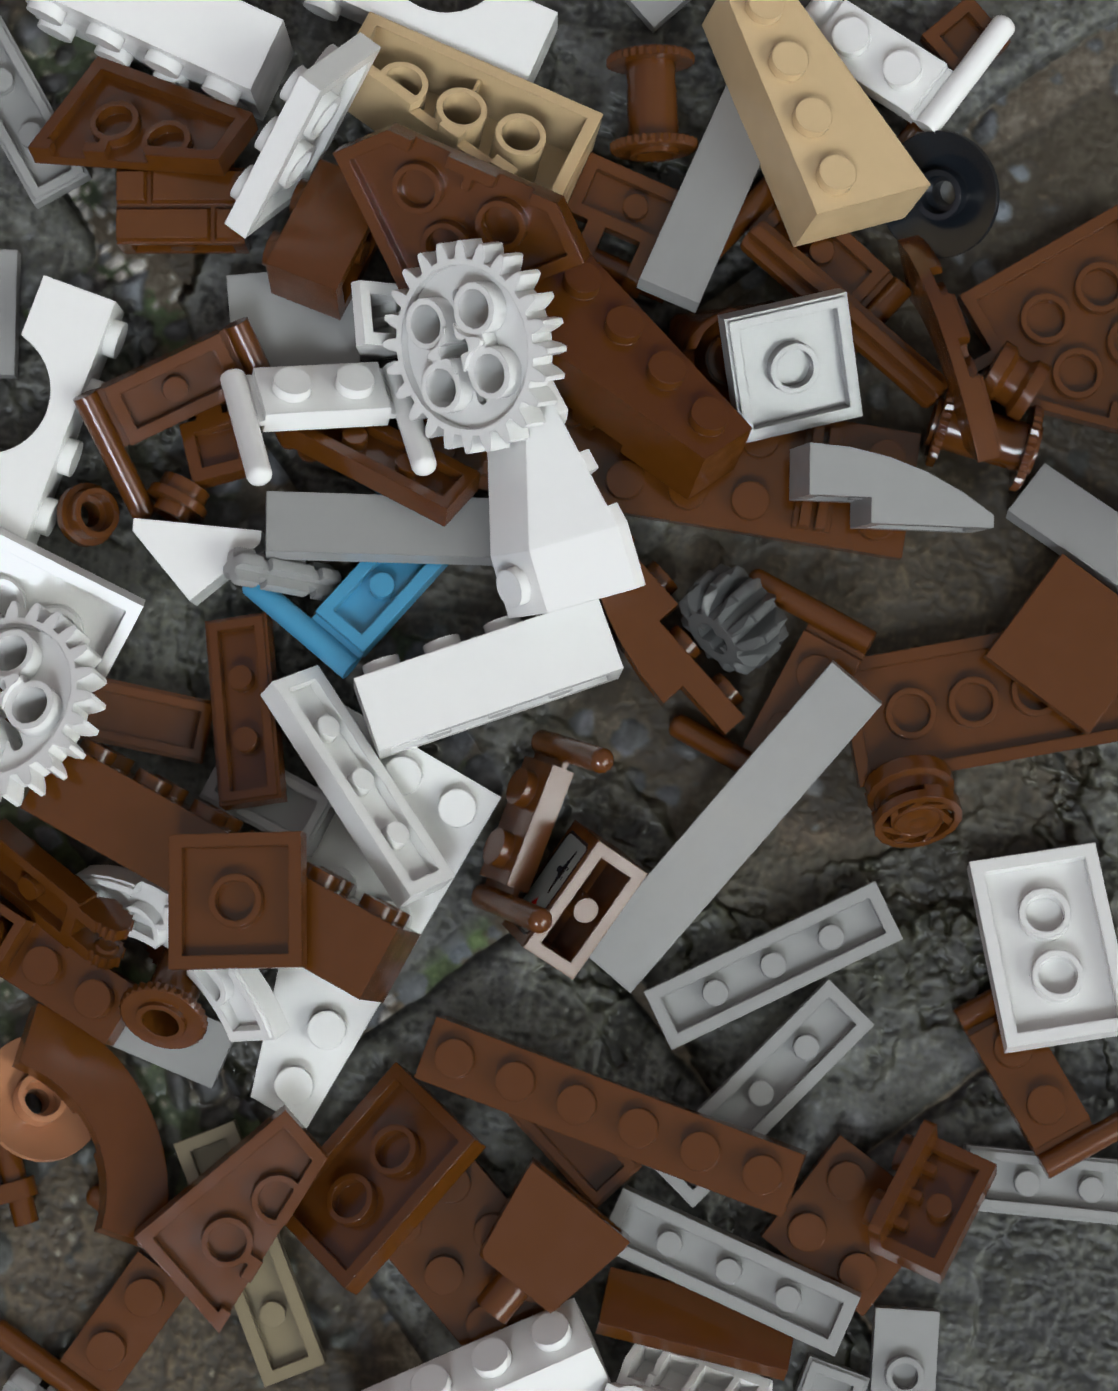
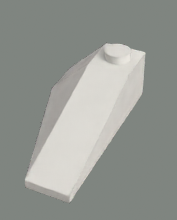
M549 381L547 386L558 398L557 403L540 407L546 422L543 425L528 427L530 438L527 440L510 443V448L487 452L490 556L497 577V590L505 604L509 619L547 614L646 585L628 522L618 503L607 506L591 476L599 467L590 450L586 449L579 452L565 426L568 408L554 381Z

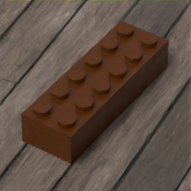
M85 736L79 746L83 749L86 757L81 760L67 756L62 762L66 768L68 778L62 780L52 773L44 777L46 794L41 797L30 789L20 806L26 812L168 891L169 834L239 833L244 824L242 820L212 804L208 805L196 798L191 806L186 804L184 801L189 794L188 790L159 774L154 775L139 767L136 774L131 773L130 771L135 763L134 760L103 743L99 744ZM307 861V968L304 969L359 1000L383 1003L421 935L405 926L411 915L400 908L398 909L393 904L367 893L363 894L361 900L349 895L355 885L353 882L324 866L319 867Z

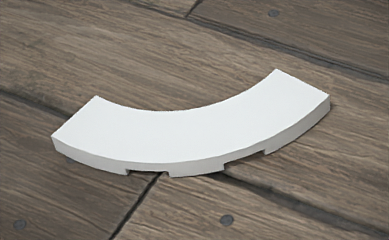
M90 865L75 874L97 893L96 897L116 899L123 905L124 910H129L128 913L133 915L132 919L135 920L132 931L128 934L129 937L144 942L154 949L161 945L168 948V891L121 866ZM259 969L187 970L186 975L206 997L231 1042L276 1040L290 1030L280 1004Z

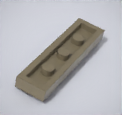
M236 1119L173 1144L188 1185L244 1139ZM279 1233L264 1256L263 1264L251 1283L248 1282L234 1305L264 1387L324 1365L327 1361Z

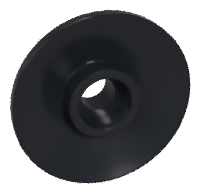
M938 130L935 133L928 131L907 139L902 145L931 185L905 218L886 223L887 227L897 240L915 235L923 237L938 259L958 256L973 249L989 233L999 209V182L990 159L975 142L952 131ZM944 181L950 182L954 187L955 199L951 204L945 202L941 197L940 189Z

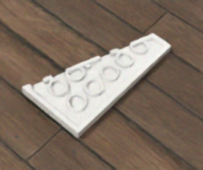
M345 706L376 753L364 716ZM417 747L381 759L380 761L456 876L502 797ZM335 812L313 856L307 855V861L319 867L324 866L353 882L355 885L349 895L361 900L363 894L367 893L396 906ZM454 878L442 889L401 907L400 909L411 915L405 926L422 934ZM278 968L273 993L281 1006L290 1030L276 1040H263L251 1097L274 1111L279 1110L285 1104L307 1129L381 1002L359 1000L304 968Z

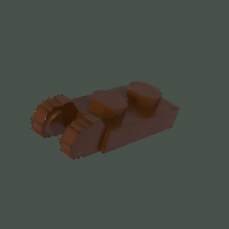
M6 818L1 820L0 894L27 917L36 922L66 949L70 947L84 960L91 961V965L97 966V969L118 968L126 951L125 943L120 940H127L129 932L132 931L135 921L132 919L133 915L128 913L129 910H124L123 905L116 899L96 897L97 893L42 849L35 840L26 836Z

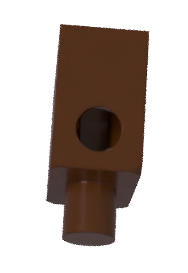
M532 1157L480 1248L479 1255L498 1272L475 1300L490 1315L503 1324L510 1320L528 1296L546 1311L552 1313L630 1243L629 1235L542 1163Z

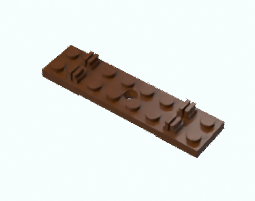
M567 406L568 417L565 426L578 451L581 452L589 449L599 468L591 476L607 506L617 502L625 516L899 561L902 559L906 531L850 529V503L789 501L790 449L809 442L848 446L889 456L916 467L921 441L920 433L839 421L745 443L734 470L687 500L620 453L622 445L599 429L594 428L591 432L572 419L573 410ZM427 418V419H423V420H424L425 427H426L428 418ZM444 436L429 438L432 448L481 472L477 492L489 493L488 457L486 451L465 454L464 447L449 450L444 448Z

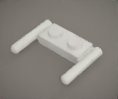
M811 0L805 8L866 95L908 122L916 123L924 132L933 131L935 133V131L943 128L1015 31V25L1009 17L1005 15L995 16L953 71L948 68L947 63L848 0Z
M396 361L387 363L383 368H379L378 362L257 367L253 368L252 375H245L244 371L240 369L225 371L220 377V382L248 482L254 486H263L272 478V469L260 426L263 432L387 426L389 419L394 418L397 420L412 471L419 476H427L433 473L436 469L437 461L430 439L425 436L426 427L424 420L410 421L408 416L414 404L411 397L397 399L395 396L398 389L404 383L402 375H390L387 373V368Z

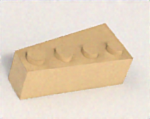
M715 0L702 23V27L740 119L761 163V170L793 247L905 218L931 184L800 1Z
M369 12L358 33L361 32L379 45L381 49L348 110L350 114L374 131L398 123L561 194L565 197L568 204L590 152L593 151L603 113Z

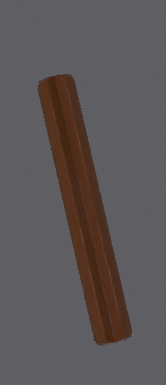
M761 221L754 225L740 244L743 253L795 298L836 288L846 291L800 250L793 247L792 243L767 222ZM847 292L854 349L921 407L929 408L948 387L945 376Z

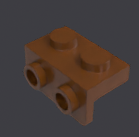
M924 1119L915 1136L907 1133L901 1140L892 1161V1169L897 1172L887 1191L878 1188L872 1195L864 1213L863 1224L868 1226L871 1252L941 1284L997 1175V1164L938 1138L937 1124Z

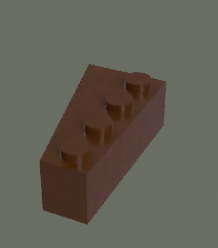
M592 255L581 265L538 281L534 288L536 293L551 291L554 293L553 300L545 308L547 317H562L564 322L560 327L551 331L553 341L566 345L567 351L553 355L552 364L565 373L564 379L554 380V383L566 406L573 410L572 419L591 432L594 428L599 429L622 445L620 453L687 500L734 470L752 427Z

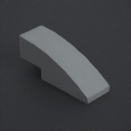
M813 442L790 449L789 501L850 503V529L973 533L994 528V515L967 494L929 472L892 457L848 446Z

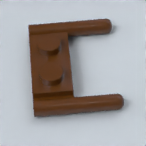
M764 176L748 192L719 260L748 229L750 230L761 221L770 224L791 243ZM850 233L796 247L884 324L912 295L911 290L900 279L889 273L890 270Z
M248 317L235 320L221 330H214L101 384L102 386L97 389L86 391L73 399L133 519H149L154 514L152 509L154 504L125 447L130 444L131 446L226 401L220 382V377L225 371L240 369L244 371L245 375H252L253 368L271 367ZM283 431L274 432L281 447L287 450L293 449L282 443Z
M759 568L752 570L748 576L752 579L760 578L762 587L768 593L776 595L774 602L777 607L803 620L808 625L799 638L744 741L745 744L742 747L684 714L676 715L670 721L668 728L669 734L673 738L735 772L738 771L833 660L854 677L877 635V631Z
M539 730L533 735L531 740V746L535 752L534 758L525 756L521 768L512 775L508 783L506 807L498 827L487 838L483 850L484 863L480 875L487 877L485 884L475 887L471 898L473 904L479 909L532 932L544 933L552 925L551 913L546 908L519 898L518 894L519 891L528 894L574 775L573 772L567 770V767L571 764L596 773H606L614 764V756L607 748L548 730Z
M991 988L952 1009L956 1020L967 1035L968 1041L1049 1179L1118 1141V1111L1092 1124L1087 1111L1049 1047L1004 1054Z
M99 1183L92 1185L86 1193L87 1204L96 1211H98ZM140 1248L61 1360L4 1319H0V1349L57 1391H118L186 1295L148 1252Z

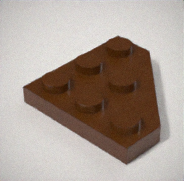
M398 123L346 143L333 152L398 289L409 288L403 277V270L420 267L417 255L422 252L436 251V244L473 238H482L483 243L502 242L504 254L514 252L523 254L521 271L538 269L541 272L539 280L581 265L591 256L563 195Z

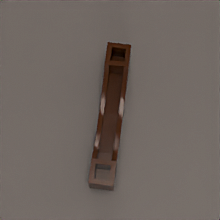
M436 1016L414 1078L782 1218L786 1213L808 1152L748 1128L708 1116L619 1084L450 1016Z

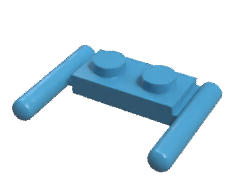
M359 562L317 608L316 614L312 618L282 593L260 590V585L254 588L242 586V591L247 598L344 679L355 669L360 659L368 655L449 564Z

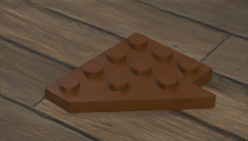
M1117 204L962 293L957 298L960 308L987 352L973 360L980 376L983 375L984 377L1001 347L1006 341H1009L1018 346L1020 356L1030 362L1042 360L1051 366L1044 383L1028 407V411H1031L1034 404L1042 406L1044 415L1118 434Z

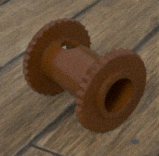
M642 44L616 50L606 59L608 70L626 74L628 83L626 92L628 136L620 137V139H615V141L610 143V152L615 157L636 162H664L686 157L698 149L697 138L684 135L683 133L679 134L675 73L688 69L694 64L695 55L689 49L668 44Z
M948 387L934 405L924 439V445H926L924 463L929 467L934 466L940 450L974 459L963 447ZM1036 404L1031 409L1026 422L1021 420L1017 422L1010 417L993 412L1002 452H1000V457L983 462L1011 470L1008 489L1014 492L1021 488L1026 476L1030 474L1040 448L1044 428L1042 427L1044 410L1042 406Z
M146 944L148 947L146 951L150 953L149 957L153 959L152 963L156 964V968L150 981L147 983L140 982L139 985L134 984L133 987H128L127 991H124L119 1005L122 1020L134 1035L154 1046L166 1049L191 1047L203 1039L208 1026V1017L205 1015L206 1011L201 1008L202 1004L197 1003L201 991L186 975L187 970H168V948L161 945L154 949Z

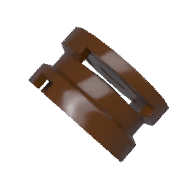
M915 754L898 757L882 764L871 772L864 783L867 806L872 811L871 817L874 833L883 844L897 848H914L929 845L945 838L962 821V807L958 795L954 792V778L951 768L945 760L933 755Z

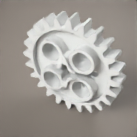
M482 238L436 244V251L422 252L417 255L420 267L403 270L402 274L409 288L396 289L391 292V296L401 307L400 313L385 315L384 320L390 326L397 329L396 338L383 342V347L397 352L398 361L387 368L388 374L402 375L404 381L395 396L397 399L409 397L413 399L414 404L408 416L410 421L428 418L425 436L427 438L444 436V448L448 450L464 447L465 454L510 448V443L530 438L528 427L543 425L546 422L540 409L541 406L553 405L558 401L554 392L547 385L549 381L565 378V373L553 365L552 360L553 355L566 352L567 346L561 342L553 341L551 331L564 323L563 318L556 316L547 317L545 308L553 300L554 293L553 291L536 293L534 288L538 283L541 272L538 269L521 271L523 263L522 253L504 254L502 242L483 243Z
M11 601L6 615L4 616L0 612V688L3 690L2 692L0 691V802L3 797L16 807L22 805L25 787H29L41 797L46 794L44 777L52 773L62 780L68 778L66 768L62 762L67 756L81 760L86 757L83 749L77 744L80 736H97L99 730L87 721L88 715L106 709V704L92 693L105 686L107 679L94 669L102 659L100 655L88 646L91 641L90 638L60 612L55 611L51 614L39 603H35L27 611L17 601ZM19 738L22 739V741H23L22 747H21V743H20V741H19Z

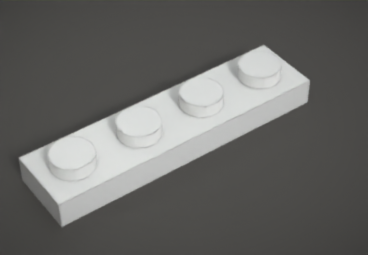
M319 665L272 681L260 694L396 907L399 909L446 886L455 877L454 873Z

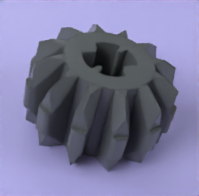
M719 564L712 571H706L687 590L686 595L679 602L681 613L684 615L681 623L685 629L691 632L694 637L692 641L705 651L707 660H717L722 669L729 673L735 670L741 674L748 675L755 668H760L780 650L781 644L789 636L784 624L788 618L785 612L776 606L774 602L776 595L768 593L762 587L760 578H750L745 569L738 565L731 568L724 564Z

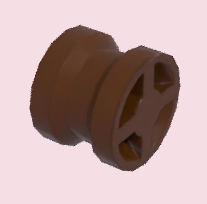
M1006 341L983 377L989 400H994L1003 405L1007 416L1018 422L1037 395L1051 366L1042 360L1030 362L1020 356L1018 346Z

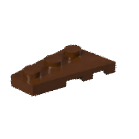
M97 56L30 143L28 149L34 162L40 164L225 176L259 129L252 112Z
M284 1104L138 1227L134 1232V1238L216 1331L220 1333L248 1282L251 1283L263 1264V1258L284 1225H287L328 1159L327 1153Z

